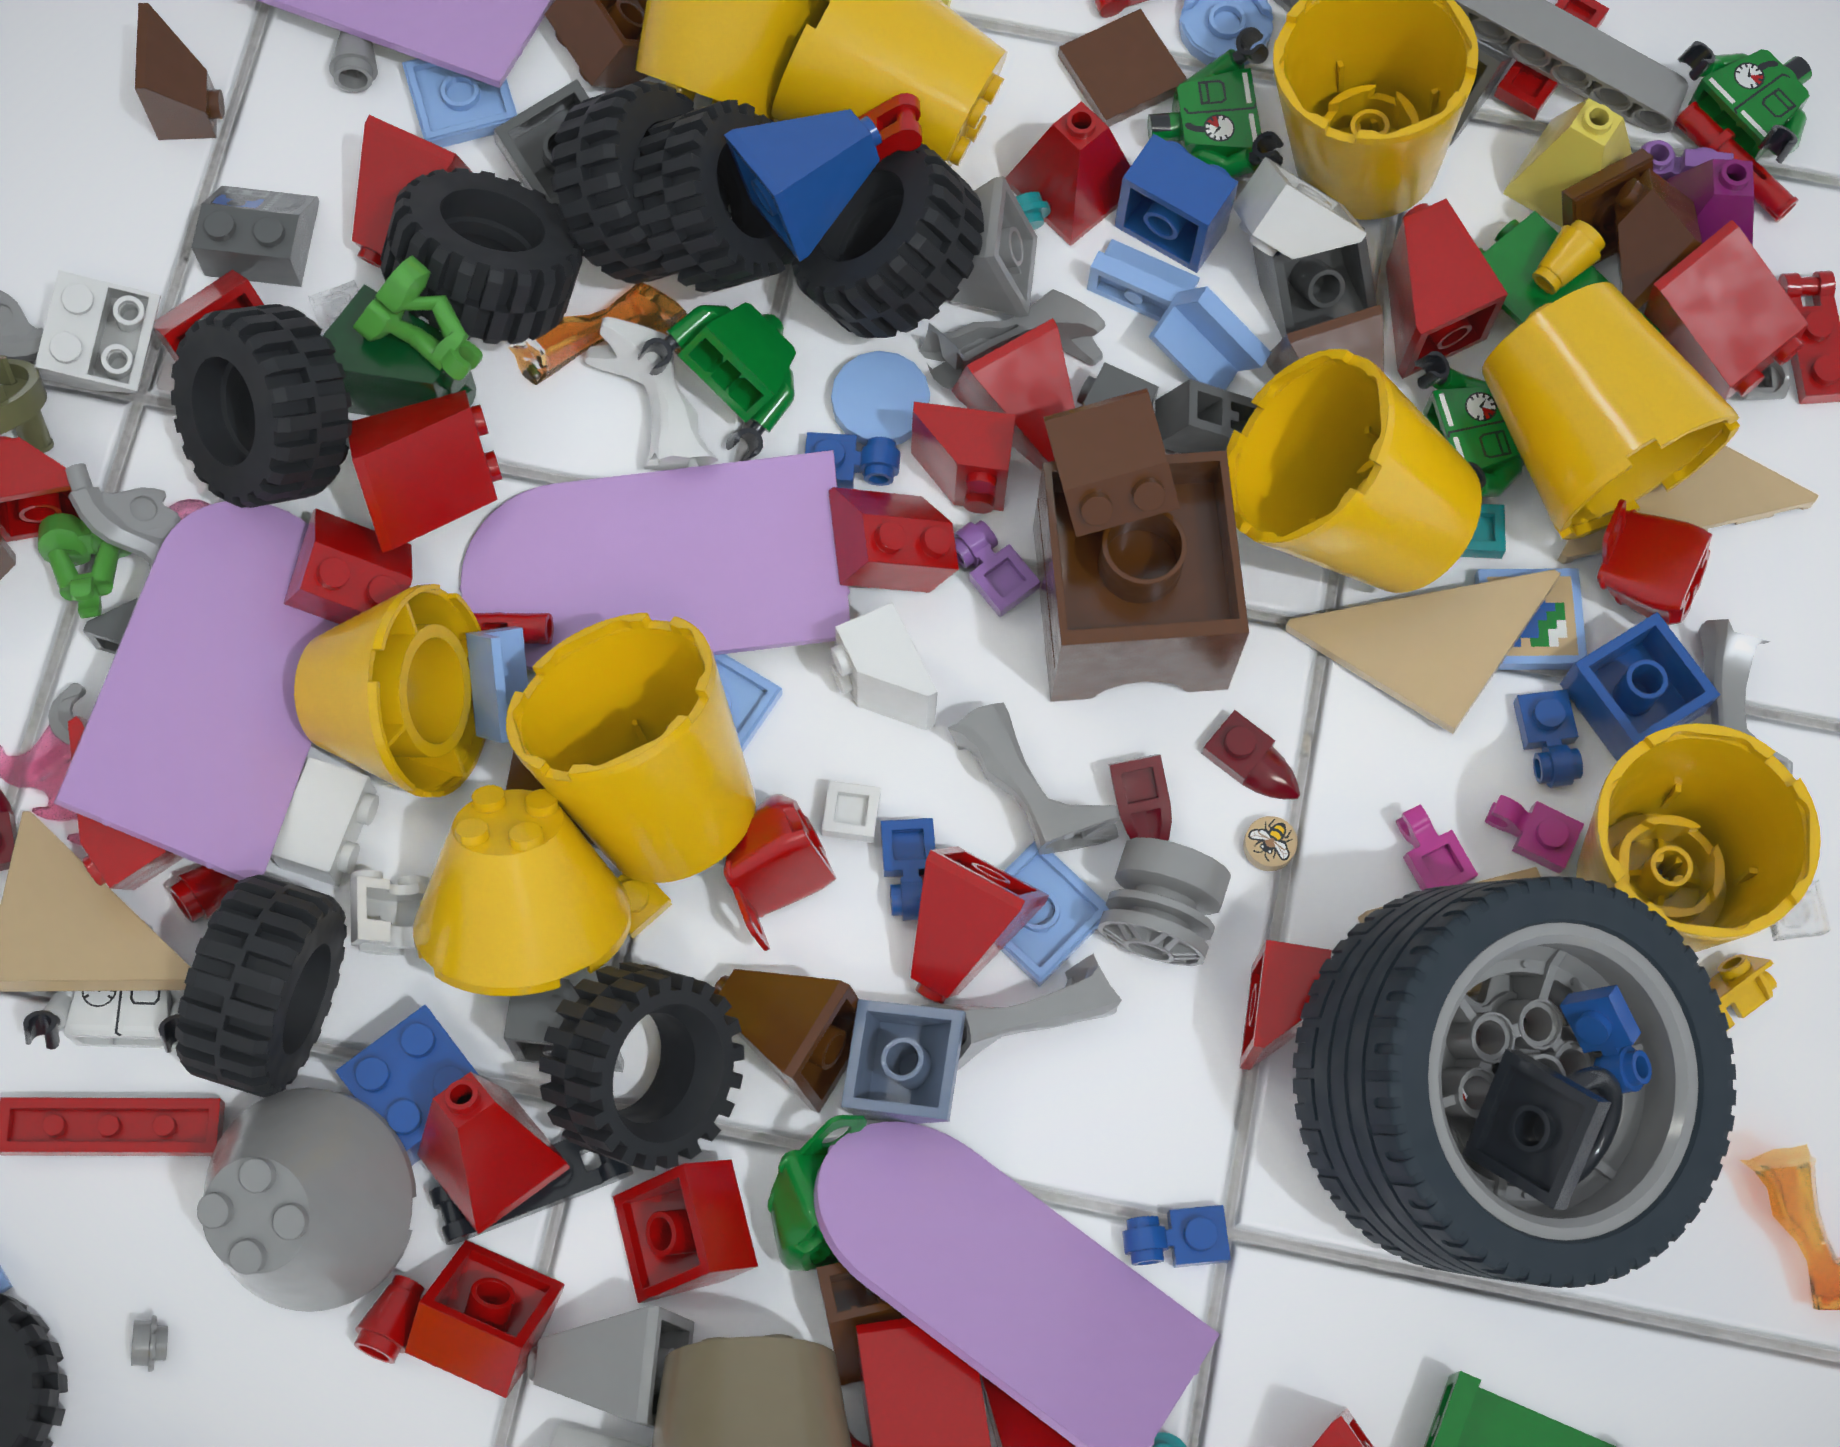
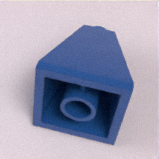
M851 109L737 128L724 134L750 201L799 262L810 255L880 161L876 146L882 143V138L878 129L868 116L859 120Z

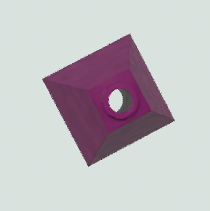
M1711 159L1666 180L1694 202L1702 243L1729 221L1733 220L1753 245V161Z

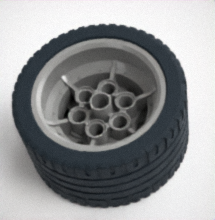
M1561 876L1427 888L1423 891L1406 894L1403 898L1394 899L1384 904L1383 909H1376L1366 916L1364 923H1357L1347 933L1348 938L1340 940L1332 950V958L1325 960L1319 970L1321 974L1319 980H1314L1308 995L1311 996L1309 1003H1304L1300 1016L1303 1019L1302 1027L1297 1028L1295 1043H1298L1297 1053L1293 1052L1292 1067L1296 1068V1078H1292L1293 1094H1297L1298 1103H1295L1294 1106L1296 1118L1301 1120L1302 1128L1299 1131L1302 1142L1308 1146L1309 1152H1307V1156L1312 1168H1316L1319 1172L1317 1175L1318 1180L1324 1190L1330 1191L1332 1194L1330 1199L1338 1210L1345 1211V1218L1355 1228L1362 1229V1234L1370 1241L1381 1244V1248L1395 1256H1401L1403 1260L1410 1263L1423 1265V1267L1434 1270L1544 1287L1577 1288L1606 1283L1609 1278L1618 1279L1628 1275L1630 1269L1638 1270L1651 1261L1650 1257H1658L1669 1248L1668 1243L1670 1241L1675 1242L1685 1232L1686 1228L1684 1226L1687 1223H1692L1701 1211L1699 1208L1700 1204L1706 1203L1713 1190L1711 1184L1713 1180L1717 1181L1723 1167L1720 1162L1722 1157H1726L1730 1141L1727 1140L1728 1133L1733 1131L1735 1116L1731 1115L1732 1106H1736L1737 1090L1733 1089V1080H1737L1736 1064H1732L1731 1059L1734 1049L1732 1038H1728L1726 1032L1729 1029L1726 1015L1721 1013L1719 1005L1722 1003L1716 989H1711L1709 982H1711V979L1704 966L1698 965L1697 961L1699 958L1690 945L1682 943L1684 938L1674 927H1668L1666 925L1667 921L1656 911H1649V907L1637 898H1628L1629 895L1626 892L1615 887L1607 888L1606 884L1593 880L1585 881L1583 878ZM1482 982L1476 1002L1466 993ZM1618 985L1641 1031L1640 1036L1632 1047L1636 1050H1642L1647 1054L1652 1067L1651 1080L1649 1083L1644 1084L1639 1091L1622 1094L1623 1106L1620 1123L1608 1151L1596 1168L1577 1184L1567 1209L1553 1210L1511 1183H1507L1506 1180L1462 1153L1505 1049L1519 1050L1565 1077L1581 1068L1593 1066L1595 1059L1602 1056V1052L1583 1053L1565 1016L1564 1019L1567 1025L1563 1026L1561 1017L1563 1012L1559 1005L1569 993ZM1525 1017L1527 1019L1526 1033L1523 1026ZM1477 1029H1479L1481 1037L1479 1046L1476 1043ZM1463 1089L1467 1095L1466 1102L1463 1099ZM1591 1090L1595 1094L1599 1095L1597 1090Z

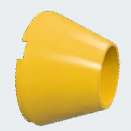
M439 584L416 585L312 639L305 647L299 659L294 682L296 712L300 725L308 739L316 746L415 796L442 797L458 789L475 768L486 740L476 736L466 633L481 631V628L474 613L464 599L457 593H447L440 588Z

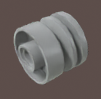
M1137 837L1127 840L1114 877L1124 889L1109 892L1106 902L1109 910L1103 911L1098 931L1115 945L1151 960L1180 966L1202 965L1209 949L1206 940L1211 939L1215 930V925L1205 915L1219 913L1231 879L1230 872L1214 858L1175 842Z

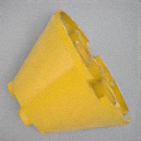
M486 785L476 789L471 795L472 801L465 805L453 820L416 913L413 924V938L419 959L423 958L432 966L435 977L442 982L467 992L489 996H522L551 991L561 987V978L574 974L586 967L590 974L598 970L618 952L630 930V900L622 883L561 808L557 798L552 796L546 789L534 791L524 789L503 790L496 785Z

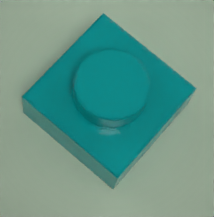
M1482 504L1477 528L1461 557L1502 559L1506 552L1505 505Z

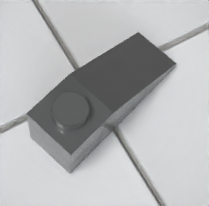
M1189 379L1155 400V416L1164 448L1177 453L1226 451L1233 431L1242 432L1257 406L1251 403L1252 398Z

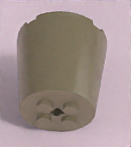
M784 1334L731 1338L713 1337L671 1351L664 1359L651 1447H852L835 1352L822 1344L794 1339L792 1336Z

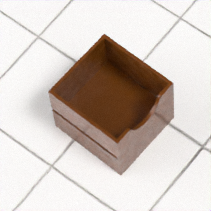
M1227 450L1167 454L1180 509L1080 537L1075 535L1056 462H1043L1033 523L1037 574L1038 579L1041 581L1039 594L1050 702L1091 699L1113 687L1139 682L1171 683L1181 687L1186 692L1228 690L1249 635V626Z

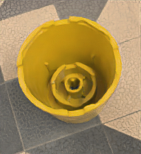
M647 0L635 71L665 81V85L676 89V93L684 94L692 101H694L696 93L712 98L711 104L726 100H737L738 105L748 103L755 107V114H764L768 119L774 120V117L771 116L773 102L792 53L806 24L816 29L829 2L825 0Z
M825 0L829 2V5L816 29L806 24L788 62L773 102L771 116L774 117V120L772 122L851 109L857 117H860L898 94L910 93L918 97L920 101L921 117L917 122L922 127V143L926 144L931 150H934L950 167L953 164L959 166L971 141L975 142L986 122L987 116L984 113L988 105L993 104L1005 79L999 75L1006 61L1008 51L940 0Z
M1299 0L1287 13L1286 22L1278 38L1275 39L1273 50L1274 77L1297 175L1305 182L1344 205L1355 219H1382L1402 213L1422 200L1432 188L1473 87L1478 66V43L1474 28L1466 13L1455 0Z
M1599 282L1585 286L1553 303H1547L1539 307L1528 316L1525 322L1519 325L1495 347L1482 366V375L1554 528L1562 539L1565 540L1581 538L1607 528L1620 499L1626 500V511L1631 509L1639 511L1640 507L1636 500L1661 484L1669 492L1722 450L1740 427L1737 422L1740 417L1736 411L1610 282Z
M1345 349L1318 351L1298 359L1285 367L1256 394L1251 403L1257 406L1241 433L1236 430L1233 431L1226 449L1236 528L1240 532L1262 545L1392 593L1410 592L1425 587L1446 573L1461 557L1475 533L1480 518L1482 491L1479 478L1465 458L1372 361L1354 355Z
M648 613L622 615L598 622L578 631L549 650L533 665L532 668L536 673L535 677L527 685L524 692H514L507 710L506 732L509 743L524 766L552 796L557 798L559 805L621 873L641 882H673L691 877L710 868L727 856L738 845L747 833L750 822L755 814L756 797L713 651L705 636L697 627L676 616L669 622L651 620Z
M1695 723L1668 727L1645 737L1643 741L1629 749L1610 770L1600 790L1579 855L1576 878L1606 884L1607 888L1615 887L1626 892L1629 895L1628 898H1637L1649 907V911H1656L1667 921L1666 925L1668 927H1674L1684 938L1682 942L1684 945H1690L1694 952H1699L1761 932L1782 919L1799 903L1812 883L1820 857L1821 837L1818 815L1813 800L1801 778L1796 780L1789 770L1773 756L1776 751L1762 741L1739 730L1714 724ZM1657 869L1662 870V874H1659Z

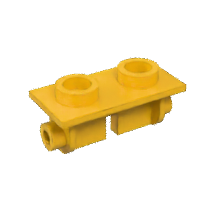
M1739 954L1728 958L1718 966V973L1711 978L1709 984L1711 989L1715 988L1722 1003L1719 1005L1721 1013L1726 1015L1729 1029L1735 1025L1726 1009L1729 1005H1731L1738 1018L1744 1019L1773 997L1772 990L1777 987V982L1769 972L1765 971L1774 964L1771 959Z

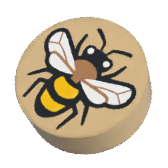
M1266 816L1254 821L1248 828L1243 840V850L1246 858L1253 866L1263 871H1277L1287 866L1292 860L1298 845L1297 835L1293 827L1284 819L1275 816Z

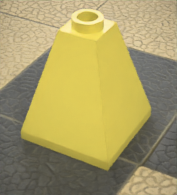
M1588 98L1551 119L1505 188L1503 194L1563 227L1562 191L1632 154L1624 117L1613 112L1609 107Z

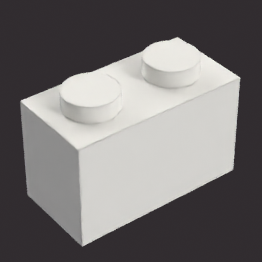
M308 758L271 854L279 868L339 887L344 873L350 874L357 863L360 852V845L357 843L363 825L369 826L373 822L378 810L379 796L376 795L377 790L369 776L318 759Z

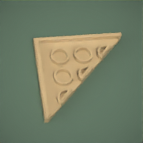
M1725 445L1704 466L1669 492L1661 484L1636 500L1640 507V510L1637 511L1639 513L1688 522L1707 531L1710 528L1734 523L1738 525L1773 517L1776 513L1793 509H1808L1816 502L1819 495ZM1607 528L1581 538L1568 540L1557 561L1566 564L1573 562L1574 559L1602 554V541Z
M1553 569L1292 618L1286 624V632L1454 734L1559 580L1561 573Z
M23 811L0 904V992L185 990L186 984L184 982L188 969L191 967L106 884L98 885L88 873L83 862L31 811Z

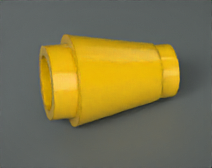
M1575 220L1571 226L1564 225L1538 265L1537 270L1532 274L1535 283L1545 292L1555 294L1560 288L1601 259L1600 252L1605 247L1602 236L1591 225L1581 220Z

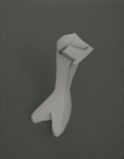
M1052 289L1030 307L1028 316H1015L1003 321L972 322L953 332L946 333L940 332L929 323L925 341L919 352L926 359L945 361L933 369L928 363L927 366L933 379L942 387L950 390L955 386L966 365L1052 318L1058 326L1063 350L1091 366H1095L1103 359V353L1092 336L1101 332L1106 325L1105 321L1096 311L1077 299Z
M1729 619L1707 620L1701 625L1698 633L1704 655V674L1720 693V696L1710 706L1712 724L1739 730L1755 737L1747 729L1745 715L1746 687L1757 645L1766 644L1771 641L1734 632ZM1776 752L1773 756L1793 775V762Z
M1004 702L978 707L968 713L957 724L947 727L958 750L967 749L976 756L986 779L1013 796L1023 808L1039 855L1099 845L1119 837L1115 824L1120 820L1117 806L1069 805L1046 796L1025 762L1010 714Z
M1093 953L1065 972L1068 980L1064 988L1025 1003L1009 1007L927 1004L921 1006L966 1012L958 1071L982 1050L1001 1037L1105 1018L1117 1012L1122 999L1109 984Z

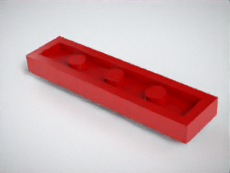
M0 1097V1155L212 1156L217 1143L223 1135L225 1102L221 1098Z

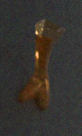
M642 282L635 284L606 309L590 315L565 316L557 327L542 337L533 341L528 337L523 343L509 344L508 348L515 355L522 375L532 384L538 385L587 351L589 347L596 346L605 341L600 335L602 318L612 317L625 320L668 335L666 331L686 316L687 313L678 302L656 288ZM679 348L674 350V353L677 355L681 352Z
M1807 1144L1792 1148L1773 1149L1750 1160H1740L1752 1169L1766 1186L1773 1217L1794 1238L1807 1261L1812 1308L1815 1310H1840V1257L1836 1255L1827 1237L1822 1220L1816 1185V1158L1811 1156Z

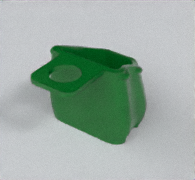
M837 1115L832 1117L800 1150H791L785 1153L780 1160L778 1174L771 1189L767 1208L771 1214L781 1263L790 1271L816 1270V1267L839 1262L826 1243L816 1218L814 1185L818 1170L828 1153V1148L846 1134L859 1132L867 1125V1120L862 1115ZM849 1127L836 1140L822 1143L825 1137L836 1129Z

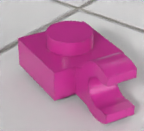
M1503 795L1499 796L1497 803H1492L1484 821L1496 829L1517 837L1512 849L1513 852L1558 874L1566 868L1584 826V823L1539 801H1536L1531 806L1528 813L1520 803Z
M1421 804L1402 813V817L1395 821L1403 837L1415 848L1407 852L1403 859L1422 891L1433 887L1466 884L1478 876L1453 830L1438 836Z

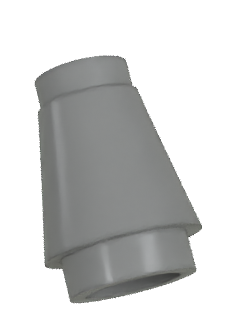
M340 31L329 65L330 74L333 76L334 82L338 87L349 92H362L372 85V82L378 75L373 42Z

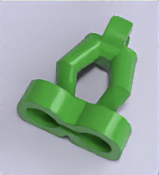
M412 255L391 273L375 295L376 298L366 307L355 322L353 329L369 342L392 334L412 346L439 371L443 368L453 379L462 380L471 370L479 365L483 354L473 343L467 341L469 335L462 327L446 295L419 297L427 285L431 272ZM405 311H433L444 339L440 342L422 328L402 320Z
M58 513L50 515L43 519L39 525L38 551L43 559L50 563L60 595L65 600L78 601V613L81 619L100 616L102 614L101 596L112 592L118 559L133 553L106 543L92 533L81 519L71 514ZM91 554H95L96 557L91 573L78 574L75 566L89 562Z

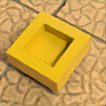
M622 873L618 879L627 891L630 900L631 926L628 935L633 940L666 911L672 903L671 899L656 883L637 881Z

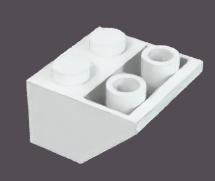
M58 270L34 366L35 369L39 370L41 378L44 380L90 391L138 393L161 295Z

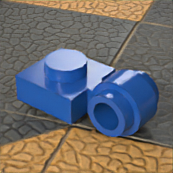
M807 432L805 453L834 451L837 487L854 489L855 473H862L865 482L876 486L892 484L894 477L899 474L901 452L896 448V442L890 438L872 437L867 440L866 446L861 451H857V435Z
M1568 689L1517 695L1513 705L1523 749H1542V752L1535 753L1533 757V769L1537 782L1539 784L1546 783L1548 787L1552 788L1572 785L1574 779H1581L1583 776L1581 753L1578 748L1570 749L1568 746L1569 744H1574L1579 737Z
M933 818L881 821L884 877L902 876L900 884L890 885L891 916H902V921L918 920L923 886L922 876L919 875H924L930 850L935 849Z
M1618 985L1569 993L1559 1006L1583 1053L1602 1052V1056L1595 1059L1593 1066L1605 1068L1614 1074L1621 1086L1622 1094L1641 1090L1643 1085L1651 1080L1652 1067L1647 1054L1642 1050H1636L1632 1047L1640 1036L1641 1031Z
M1223 1205L1169 1210L1167 1212L1168 1230L1165 1229V1226H1160L1158 1216H1142L1126 1220L1127 1230L1122 1231L1124 1253L1131 1257V1265L1134 1266L1164 1262L1163 1252L1171 1249L1174 1268L1228 1263L1231 1260Z

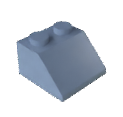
M858 999L841 1107L853 1115H862L866 1119L909 1122L914 1124L950 1122L966 1012L962 1010Z

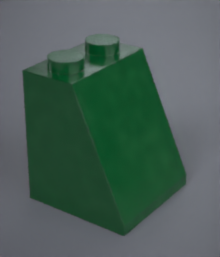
M365 284L323 335L330 339L336 350L333 355L337 363L342 364L346 375L343 382L346 392H350L352 407L348 408V413L372 416L466 390L470 407L474 402L477 389L471 371L464 379L455 380L443 368L439 371L412 346L396 336L388 334L382 339L369 342L353 329V325L366 307L376 298L377 292ZM405 311L402 320L422 328L440 342L444 339L440 330L415 317L409 311Z

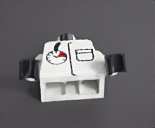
M185 990L57 991L43 1010L32 1012L25 1017L23 1021L25 1044L31 1045L35 1037L45 1035L46 1048L50 1050L56 1049L60 1043L59 1031L64 1028L63 1035L77 1046L165 1049L166 1053H171V1049H176L175 1047L179 1042L175 1038V1029L180 1017L178 1013L180 998L184 995Z

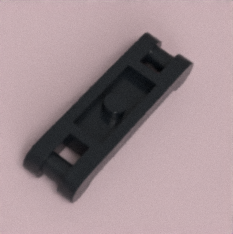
M567 1139L555 1143L553 1146L567 1161L570 1169L479 1235L625 1179L633 1174L632 1166L598 1154L601 1165L587 1172L581 1155L590 1151L582 1149L581 1146L571 1143ZM441 1186L429 1191L433 1208L440 1209L445 1222V1226L441 1228L446 1245L457 1244L478 1236V1233Z

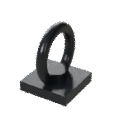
M1505 1049L1462 1154L1553 1210H1566L1577 1184L1584 1180L1600 1163L1617 1132L1623 1106L1622 1089L1618 1079L1609 1070L1598 1066L1581 1068L1565 1077L1519 1050ZM1591 1090H1597L1599 1095L1595 1094Z

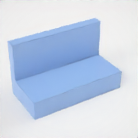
M1111 239L1105 253L1098 251L1090 266L1087 290L1159 322L1178 292L1195 289L1200 277Z
M1208 286L1178 292L1148 336L1189 379L1224 390L1227 389L1238 371L1262 368L1272 353Z
M511 626L466 633L476 736L498 743L509 742L506 732L507 710L514 692H524L528 685L523 628Z

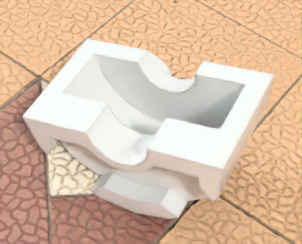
M359 870L352 872L350 880L351 945L359 944V951L362 953L389 956H404V949L415 948L413 938L414 919L430 878L420 875L404 876L397 879L398 885L391 884L390 879H384L383 872Z

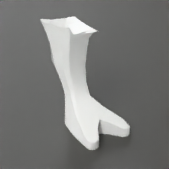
M612 317L602 318L600 335L609 344L589 347L586 351L585 362L599 370L623 375L644 384L650 399L652 413L650 453L644 468L663 471L711 465L719 459L708 449L699 435L698 413L678 387L674 377V351L672 352L669 364L658 375H650V372L655 365L662 361L660 355L655 352H648L638 360V355L648 340L652 338L665 339L668 335L625 320Z

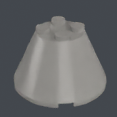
M309 1087L295 1088L267 1096L244 1110L226 1129L211 1156L203 1197L197 1205V1217L203 1226L205 1237L211 1249L231 1275L245 1289L258 1298L281 1308L304 1312L325 1311L352 1303L378 1287L397 1266L407 1248L413 1231L409 1230L412 1217L413 1198L417 1197L416 1183L412 1165L403 1143L396 1132L389 1126L388 1122L377 1111L363 1101L343 1092Z

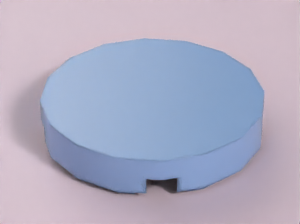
M1185 0L1179 20L1181 41L1189 53L1205 65H1208L1229 49L1237 51L1236 38L1242 30L1248 27H1254L1263 34V38L1253 44L1251 49L1258 44H1264L1268 48L1273 31L1272 7L1267 0ZM1247 60L1244 65L1250 64V62Z
M885 351L860 354L846 363L834 379L831 394V403L836 423L845 434L857 435V442L865 446L867 440L872 437H887L894 440L896 445L912 437L914 402H930V390L927 379L918 366L898 353Z

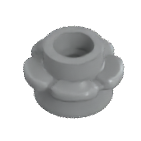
M152 1315L151 1320H134L131 1366H148V1372L154 1370L155 1360H166L168 1326H157L156 1315Z

